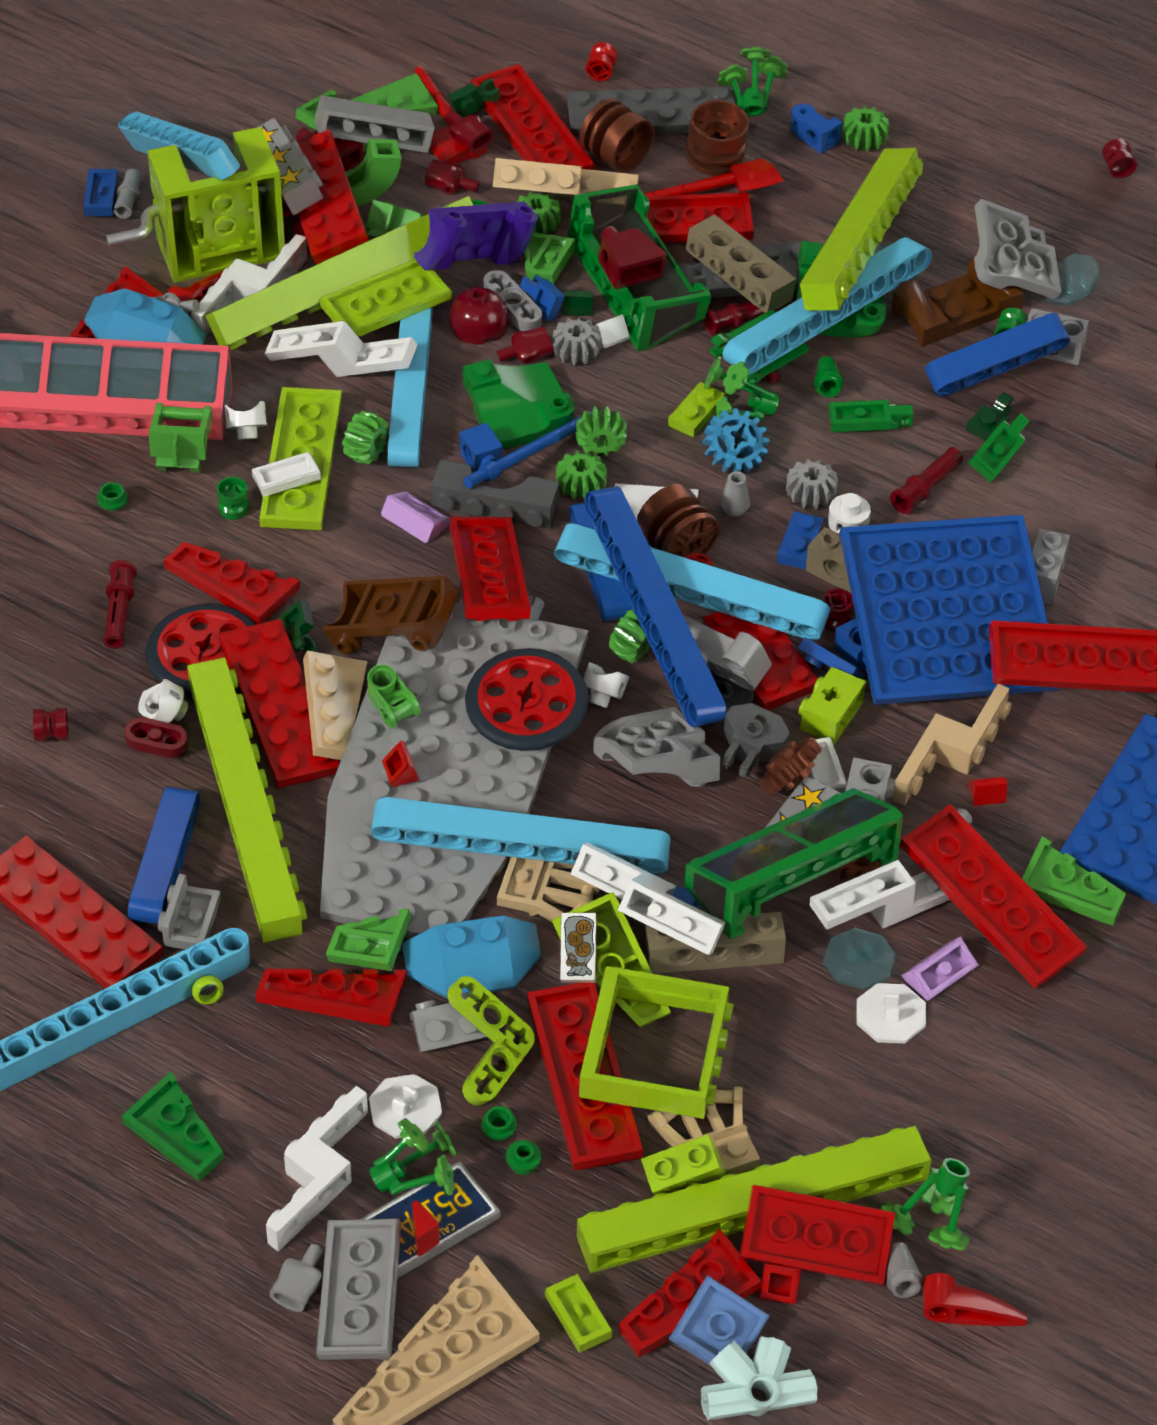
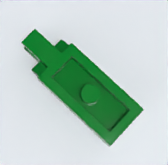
M889 400L829 403L828 412L831 432L891 430L913 426L914 415L912 405L896 406L895 404H890Z
M1020 413L1010 424L1005 420L1002 421L968 461V464L991 483L1026 441L1020 432L1030 420Z

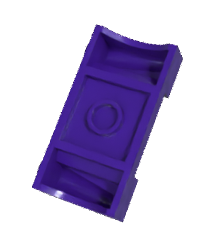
M526 202L432 208L429 211L430 232L427 243L420 251L415 252L413 257L425 271L449 269L452 261L491 258L496 265L519 263L531 241L538 216Z

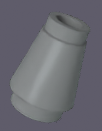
M734 471L728 475L720 499V505L727 515L738 517L746 513L751 502L746 476L742 472Z
M901 1242L890 1245L887 1261V1287L896 1297H912L920 1291L923 1277L908 1246Z

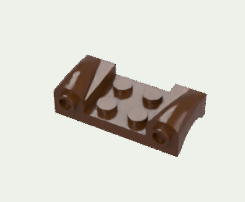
M974 255L968 265L967 275L927 290H923L915 280L901 282L893 293L892 312L900 314L908 320L917 336L921 347L998 319L1000 313L1006 308L1014 307L1021 310L1024 292L1018 286H1007L998 289L982 283L977 277L974 262L976 255Z
M447 576L345 581L343 584L341 612L334 622L324 625L322 631L334 645V648L346 655L360 650L364 636L404 635L414 649L427 651L428 649L435 648L441 639L459 592Z

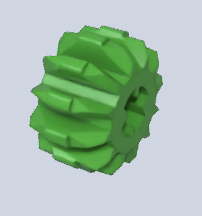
M865 106L862 109L853 108L852 112L846 113L843 120V138L848 146L855 145L856 150L860 148L865 149L867 152L870 148L878 150L880 145L886 144L888 139L889 119L885 117V112H877L875 107L872 109H867Z
M529 191L528 196H519L517 202H526L538 216L534 232L541 234L555 233V229L560 226L561 222L559 201L553 199L552 194L543 195L542 192L533 194Z
M595 406L593 412L584 411L582 418L578 419L576 423V440L578 445H582L584 453L592 451L594 456L604 453L608 457L610 451L619 452L621 445H624L627 439L625 419L621 418L618 410L610 412L608 406L604 410H598Z
M361 411L359 414L355 413L352 421L348 422L347 430L344 432L345 438L342 441L344 454L361 464L369 465L372 461L376 462L379 454L383 453L384 445L387 443L386 437L389 434L387 429L388 422L370 411Z
M576 450L574 456L565 454L564 459L558 461L555 481L559 482V488L563 496L571 495L573 501L578 497H582L585 500L587 492L605 488L607 468L602 463L600 456L591 457L589 451L585 454H580Z
M629 610L624 617L620 618L619 623L614 626V632L610 635L609 648L624 661L627 660L630 663H634L642 659L643 655L648 653L651 646L634 610Z

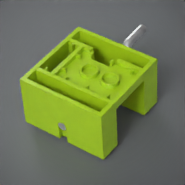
M262 127L233 132L234 153L240 167L234 174L222 180L212 177L190 182L176 144L147 150L151 190L154 195V199H152L153 205L144 210L139 228L106 235L108 246L145 238L152 231L153 218H155L156 237L173 283L223 271L229 268L236 258L254 265L274 261L285 245L279 168Z

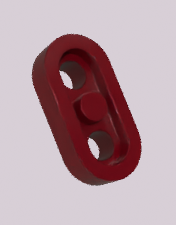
M138 717L130 720L124 727L125 742L134 750L167 758H175L184 754L188 748L187 732L179 725Z

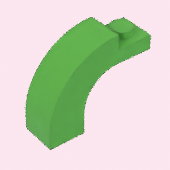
M369 139L366 156L363 161L354 169L346 172L358 207L381 196L395 181L402 159L397 140Z

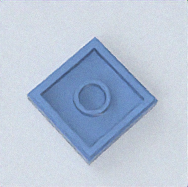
M707 1275L670 1335L669 1340L710 1365L711 1360L733 1341L747 1354L770 1315Z

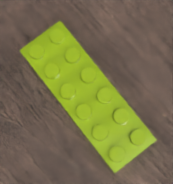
M282 387L269 464L310 452L320 470L321 479L263 497L259 518L260 527L322 531L342 404V390Z

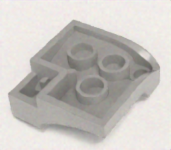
M980 199L974 205L980 242L978 253L974 257L978 279L982 283L998 289L1007 286H1018L1056 299L1062 292L1055 247L1046 244L1044 230L1030 226L1028 216Z
M676 707L619 718L605 725L593 738V752L601 760H616L632 775L652 772L675 774L693 787H702L709 782L720 780V756L705 744V731L699 726H689L683 713Z

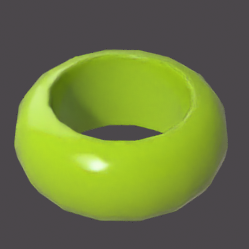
M212 975L200 977L192 987L194 999L204 1005L217 1002L224 991L222 981ZM207 985L216 986L215 991L209 995L199 994L201 989Z

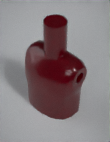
M450 110L446 114V118L454 124L450 130L452 137L460 144L466 146L471 152H478L484 149L492 141L493 132L482 123L477 115L472 114L463 118L454 110Z
M433 159L425 175V185L439 189L447 194H454L460 188L477 193L480 186L479 181L466 178V172L461 166Z
M544 326L516 332L511 338L512 346L496 351L500 362L517 356L520 362L524 364H529L554 354L552 343Z

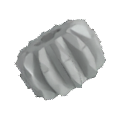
M580 317L574 321L567 318L566 323H558L552 335L555 356L560 357L562 363L571 361L573 366L577 362L586 365L588 360H596L600 348H602L599 326H593L591 320L584 322Z
M807 458L805 464L796 462L794 468L789 469L787 474V495L791 496L793 504L801 503L803 509L808 505L813 506L816 510L819 504L828 506L830 500L835 499L837 494V473L832 470L831 464L822 465L820 459L817 462H811Z

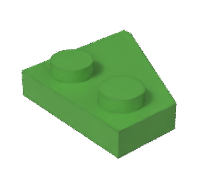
M533 232L531 241L524 253L526 276L533 281L534 276L539 275L544 280L548 279L554 284L576 249L575 239Z
M400 909L398 910L399 915L382 920L377 915L365 918L358 923L350 922L336 926L325 954L328 961L392 971L412 919L410 910Z

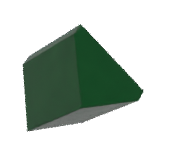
M567 290L563 292L565 295L563 299V315L592 316L593 292Z

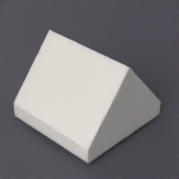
M623 315L593 325L599 326L603 349L630 340Z

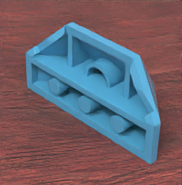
M126 288L95 297L84 318V323L87 327H90L97 339L201 345L206 340V334L181 307Z
M507 916L436 925L402 943L407 978L417 981L448 999L447 991L449 986L463 976L476 979L490 992L514 989L542 956L536 924ZM466 988L462 989V993L469 992Z

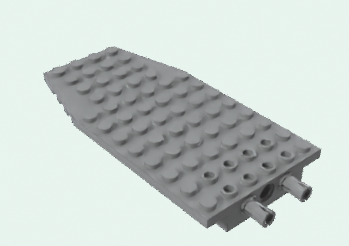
M461 596L459 603L454 604L447 627L435 648L428 649L427 651H418L410 645V642L404 635H387L376 666L388 665L395 670L405 686L416 697L421 714L416 717L411 715L398 722L397 727L390 729L370 701L367 688L346 745L348 752L343 753L327 799L320 903L321 919L346 924L350 922L358 923L365 918L378 915L380 920L399 915L398 910L405 908L409 909L412 915L405 937L410 939L436 925L469 921L473 909L479 900H483L488 892L489 885L505 867L508 856L380 841L371 835L375 801L379 798L391 797L530 814L552 746L532 751L511 750L496 745L483 737L472 725L466 712L465 695L467 686L474 673L486 661L500 653L513 649L533 648L546 650L561 656L578 669L588 639V630L539 620L545 604L542 599L536 597L534 604L531 605L533 596H528L531 607L530 619H520L518 621H508L505 619L475 621L473 619H466ZM516 669L511 672V675L515 678H524L528 675V672L524 669ZM547 676L542 680L543 684L548 686L556 685L560 681L555 676ZM492 687L487 691L493 697L501 696L505 692L500 687ZM530 688V693H529V695L526 696L525 700H522V708H523V709H524V704H525V702H527L528 699L532 698V697H531V688ZM554 702L549 708L560 712L564 710L566 704ZM504 712L498 713L494 717L497 722L501 723L507 722L512 718L511 715ZM531 720L525 726L530 730H538L543 724L540 721ZM401 740L405 741L419 781L392 787L382 759Z

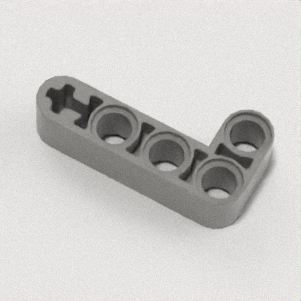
M683 615L710 672L746 690L754 691L772 666L762 644L744 632H740L734 640Z

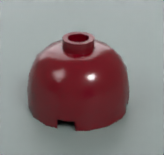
M483 287L469 288L462 291L452 303L449 315L450 328L454 330V335L457 339L469 344L482 345L484 340L493 338L494 342L506 333L508 313L504 300L497 292Z

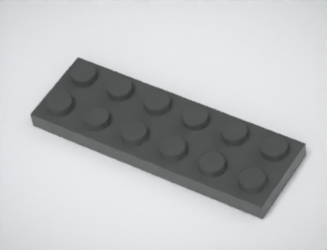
M733 87L567 92L569 130L574 137H579L583 121L590 110L606 98L617 99L623 105L630 108L632 112H636L653 124L655 134H687L692 111L698 104L703 102L723 100L735 104Z

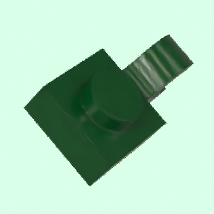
M492 78L485 80L477 87L472 82L448 94L454 111L463 118L484 108L483 101L495 102L502 97Z
M1003 392L997 398L992 409L983 405L967 422L966 431L985 441L1002 421L1005 420L1009 423L1007 416L1012 412L1013 408L1008 405L1014 400V397Z
M299 599L279 616V619L282 621L295 652H298L301 648H303L305 654L307 651L316 652V642L308 633L315 627L310 604Z

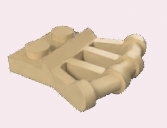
M511 857L497 895V905L529 912L531 917L538 914L552 922V919L561 916L563 912L546 902L573 907L572 910L594 901L593 897L598 894L599 888L571 875V872L559 870L571 869L574 867V864ZM553 883L580 889L581 894L551 888L549 884Z
M733 1086V1090H716L714 1103L733 1104V1126L725 1128L715 1105H707L705 1112L714 1131L707 1134L717 1143L727 1175L738 1174L760 1166V1157L749 1137L746 1125L743 1124V1088ZM654 1111L647 1117L650 1126L672 1147L704 1136L694 1117L680 1115L691 1138L685 1140L668 1124L678 1114Z

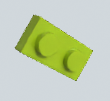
M699 382L668 417V426L694 438L716 413L717 401L721 400V397L725 396L726 393L711 386L706 389L704 388L705 384Z
M578 1274L545 1288L546 1299L579 1353L612 1338L610 1326Z

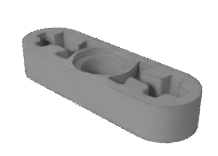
M494 270L484 276V288L497 292L504 302L508 299L520 301L517 304L505 302L508 319L518 330L527 331L542 326L541 309L507 273Z

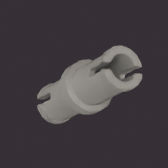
M128 169L125 172L123 183L118 187V199L113 211L119 218H129L132 214L134 203L139 199V187L143 178L139 170Z

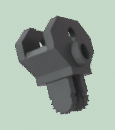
M753 703L731 706L725 716L723 732L730 747L722 759L721 767L728 770L736 758L743 760L739 776L747 778L754 766L759 767L761 763L770 762L769 760L786 746V741L790 735L782 717ZM763 717L766 720V722L762 724L759 720H756V718Z

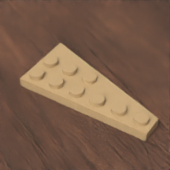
M477 1255L469 1264L470 1268L460 1279L456 1278L449 1286V1292L437 1305H433L399 1343L398 1350L388 1361L384 1360L377 1368V1374L365 1387H361L333 1418V1425H403L539 1342L540 1333Z

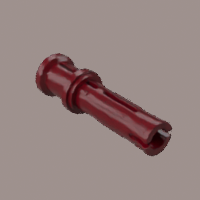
M751 301L741 305L730 303L726 308L717 311L707 310L704 324L708 333L711 336H715L725 329H737L743 323L759 317L764 312ZM791 301L788 302L787 304H785V305L781 306L780 308L774 310V312L776 313V312L782 310L783 308H785V307H787L788 305L792 304V302H791Z
M949 447L945 453L922 473L910 476L901 489H895L891 492L890 501L892 506L902 514L912 512L918 501H923L929 497L931 488L963 462V455L953 459L960 453V450L955 447Z
M126 560L114 561L109 566L111 580L106 587L109 606L103 642L106 647L111 649L120 648L124 644L123 638L128 602L134 596L132 583L137 575V567Z

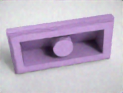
M406 491L388 495L381 512L384 518L424 543L432 541L450 524L449 517Z
M960 936L949 941L902 974V977L928 1001L979 966V964Z

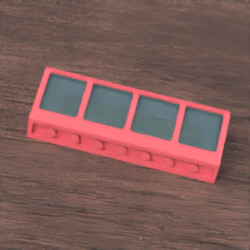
M0 333L1 428L149 436L156 403H163L164 406L203 409L205 406H212V426L208 439L223 440L226 428L224 405L230 406L233 390L229 346ZM163 418V425L200 427L201 424L199 420Z

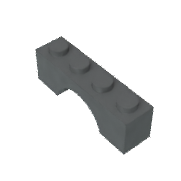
M440 460L430 486L431 507L483 517H512V522L547 529L551 528L559 505L558 481L529 476L524 482L511 488L497 489L480 483L469 489L464 485L463 479L472 474L470 465Z

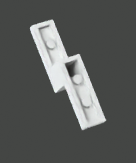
M296 234L289 243L283 246L281 253L274 261L269 263L267 269L236 258L231 266L223 271L221 278L216 284L208 289L206 296L200 302V309L196 312H191V319L207 334L211 327L205 315L295 275L308 259L306 237Z
M345 321L275 330L265 355L271 361L318 355L336 377L409 368L418 344L412 337L363 343Z
M588 842L582 845L571 875L607 893L614 892L616 897L622 899L618 911L707 955L713 953L726 922L673 897L676 885Z
M896 860L810 897V907L826 929H830L869 911L882 929L950 899L925 872L911 877L900 861Z
M355 1086L347 1095H341L334 1103L333 1108L325 1116L315 1119L309 1131L299 1140H293L285 1150V1172L302 1187L294 1193L292 1200L282 1210L278 1209L273 1212L267 1221L268 1244L278 1252L352 1182L350 1162L333 1150L332 1147L368 1114L367 1093L358 1086Z

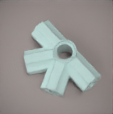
M761 1337L753 1361L733 1341L709 1363L725 1383L703 1386L701 1388L703 1414L706 1416L707 1421L746 1414L761 1416L771 1410L814 1404L818 1400L815 1376L812 1374L811 1369L784 1373L791 1347L782 1340L774 1337ZM758 1388L766 1394L767 1401L760 1402L756 1400L751 1393V1389Z

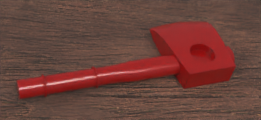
M422 66L415 68L414 74L417 73L438 105V110L448 127L433 132L430 149L434 155L442 162L456 164L469 159L479 158L483 153L488 152V146L478 152H471L466 146L460 144L452 137L450 130L454 124L446 118V114L454 109L447 103L443 93L438 90Z
M761 158L731 165L730 173L686 184L680 183V185L656 191L650 190V192L644 193V195H689L734 184L741 193L782 183L783 179L773 163H768Z

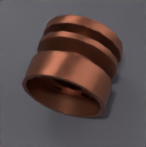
M606 98L596 104L585 117L580 129L579 141L586 151L601 159L608 166L619 173H627L635 169L649 153L655 131L653 124L636 112H632L630 108L623 105L617 99Z
M709 100L698 104L692 111L685 152L688 163L695 170L712 176L730 173L731 165L743 163L749 129V119L746 112L736 104L723 100Z
M671 484L654 493L643 504L637 515V522L650 544L654 545L658 550L684 558L693 553L706 555L714 546L719 536L720 526L718 521L709 513L707 508L701 505L694 493L683 484Z

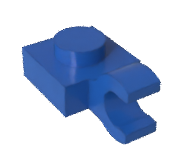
M535 275L532 281L527 276H523L520 284L521 289L532 297V300L541 309L542 317L546 321L555 320L565 295L548 279L544 280L539 275Z

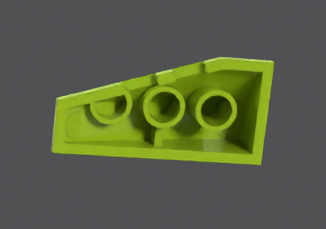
M614 892L568 912L596 913V983L600 987L602 986L606 966L652 974L624 913L618 911L620 904ZM561 916L552 919V923L561 940ZM616 998V1004L639 1028L671 1014L669 1007L665 1005Z

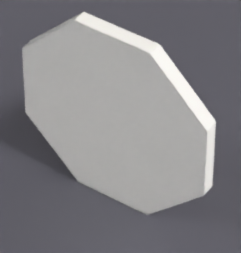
M877 983L857 998L856 1024L876 1042L905 1044L926 1027V1002L905 984Z
M415 1074L385 1078L369 1097L373 1125L396 1139L401 1138L398 1122L403 1118H407L411 1124L417 1125L424 1135L434 1125L433 1123L442 1116L437 1087Z

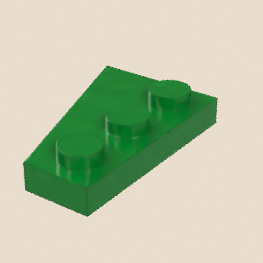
M172 1071L122 1115V1122L125 1126L198 1182L224 1160L222 1149L204 1121L198 1117L188 1096L178 1086L177 1079Z

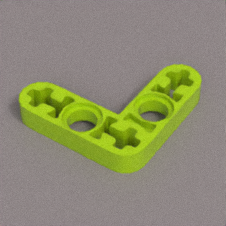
M463 976L449 986L447 991L448 1001L453 1008L493 1041V1044L464 1081L462 1088L463 1095L469 1103L481 1106L488 1103L498 1094L533 1046L535 1035L526 1022L481 983L472 977ZM463 988L469 991L467 994L468 998L466 999L460 996ZM478 1000H481L483 1003L474 1009L473 1006L477 1004ZM485 1008H491L497 1013V1024H490L485 1020ZM506 1023H508L509 1026L504 1029L505 1031L503 1033H501L499 1029L502 1028ZM516 1033L521 1036L518 1045L513 1042L514 1034ZM493 1055H498L504 1059L506 1063L504 1072H499L492 1066L491 1058ZM486 1077L491 1079L482 1090L484 1093L478 1094L476 1091L478 1088L477 1084Z

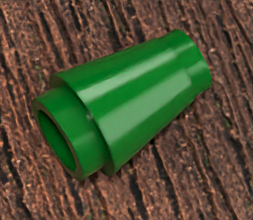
M826 356L818 361L814 388L821 396L831 398L836 396L842 389L843 379L835 360L832 357Z

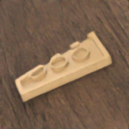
M313 651L306 652L303 663L313 756L341 760L343 753L348 752L346 745L355 723L368 661Z

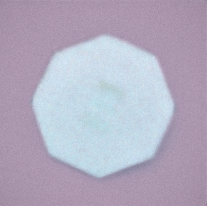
M1074 253L1057 262L1062 293L1056 299L1046 298L1049 303L1069 306L1088 296L1100 276L1096 259L1093 256Z
M853 928L830 939L823 963L837 983L866 990L877 983H882L889 979L896 954L883 935Z

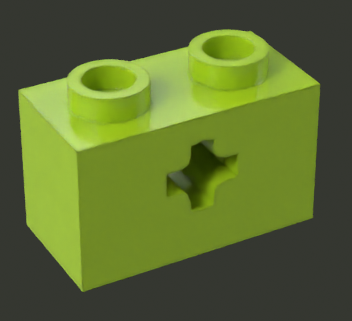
M831 667L825 677L820 676L818 678L813 694L810 698H804L799 707L798 715L801 716L800 730L818 738L831 737L835 745L864 703L866 681Z
M709 1134L641 1159L654 1195L662 1192L672 1193L683 1190L692 1184H704L727 1175L717 1143Z

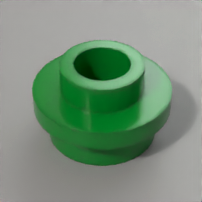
M109 482L101 486L97 494V502L105 510H119L127 504L128 494L121 484Z
M496 1106L489 1109L483 1116L481 1127L483 1133L488 1138L502 1141L510 1138L515 1133L517 1121L509 1109ZM496 1124H502V1125H504V1126H502V1127H496V1126H494V1125H496Z
M528 1140L516 1141L506 1151V1162L515 1173L520 1175L530 1174L541 1163V1150L534 1142ZM520 1154H528L529 1156H527V1157H521V1156H519V1155H520Z

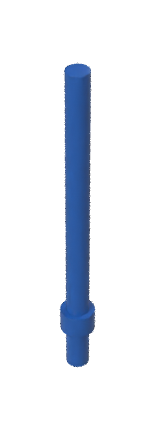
M582 416L497 461L490 460L482 464L478 471L464 477V485L470 489L483 481L490 482L499 477L500 472L576 432L577 420L582 418Z

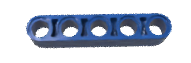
M1050 313L937 358L927 364L924 370L936 395L944 397L1057 352L1066 347L1071 339L1057 313Z
M585 503L570 505L571 524L594 529L587 514ZM586 571L603 623L619 621L621 617L625 616L627 611L633 609L620 581Z
M165 787L130 896L128 919L158 924L161 912L167 911L168 890L170 885L176 884L178 875L181 872L198 816L200 791Z

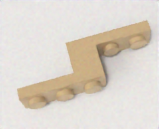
M495 158L493 188L550 193L552 196L574 198V195L638 184L637 174L582 169L581 166ZM626 191L591 196L588 199L624 203Z
M997 684L972 727L936 713L895 780L893 801L906 805L912 794L916 796L922 786V776L925 772H931L935 762L968 775L974 764L979 765L986 750L985 744L987 741L993 742L998 731V722L1000 719L1005 721L1010 712L1011 703L1008 702L1010 688Z

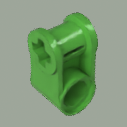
M377 665L369 670L367 675L368 697L390 729L397 727L398 722L411 715L416 717L421 714L416 697L405 686L392 667Z

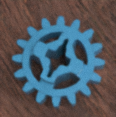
M734 408L730 415L726 410H723L719 417L714 416L709 422L710 425H707L703 432L707 436L702 441V445L709 446L705 455H713L715 458L712 465L715 466L721 463L723 465L722 472L724 473L729 467L733 468V472H740L741 468H743L746 473H749L753 466L758 467L762 462L761 458H764L768 452L764 447L770 442L769 438L762 437L767 430L766 427L759 428L757 426L760 419L758 417L753 420L749 419V411H746L743 416L739 415L737 408ZM736 435H738V437H737V439H736V440H737V447L734 449V445H735V442H734V441H735V438H734V437H735Z

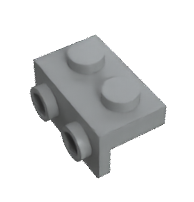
M179 874L176 884L170 885L168 890L167 911L161 912L158 921V931L163 933L164 946L187 949L208 939L221 901L220 891L188 886L186 875Z
M468 992L462 993L460 996L466 999L468 998ZM436 1000L418 1003L415 1005L416 1011H412L409 1014L410 1021H413L420 1053L487 1038L485 1034L453 1008L450 1003L437 1005ZM478 1000L477 1004L473 1006V1008L476 1009L479 1005H481V1001Z

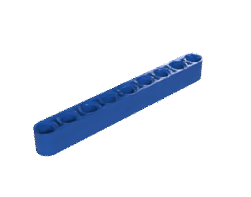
M616 486L587 492L585 495L587 514L688 725L698 727L723 721L726 716L724 699L622 489Z

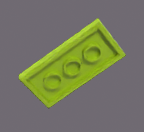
M412 260L321 297L320 306L333 322L345 321L354 333L360 337L452 299V291L434 270L425 271L416 260Z

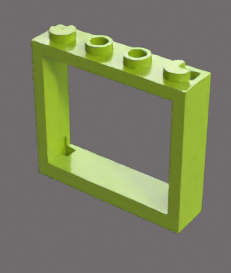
M606 966L580 1073L579 1097L704 1119L707 1105L713 1106L717 1085L711 1084L713 1077H720L723 1057L717 1056L718 1050H725L728 1029L723 1028L724 1021L731 1022L734 1004L728 1003L729 987ZM617 997L714 1014L698 1091L599 1074Z

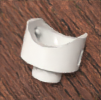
M260 401L251 410L244 412L235 411L228 405H224L226 429H237L238 440L257 439V427L267 425L265 402Z
M854 493L837 496L829 506V529L839 534L842 527L869 525L871 514L869 503Z
M589 662L583 678L587 688L591 689L588 696L589 702L607 708L611 697L621 700L629 676L620 672L606 674L602 667Z
M163 679V682L143 691L138 711L147 718L169 723L172 719L180 721L185 716L188 702L183 700L184 691L182 687L167 679Z

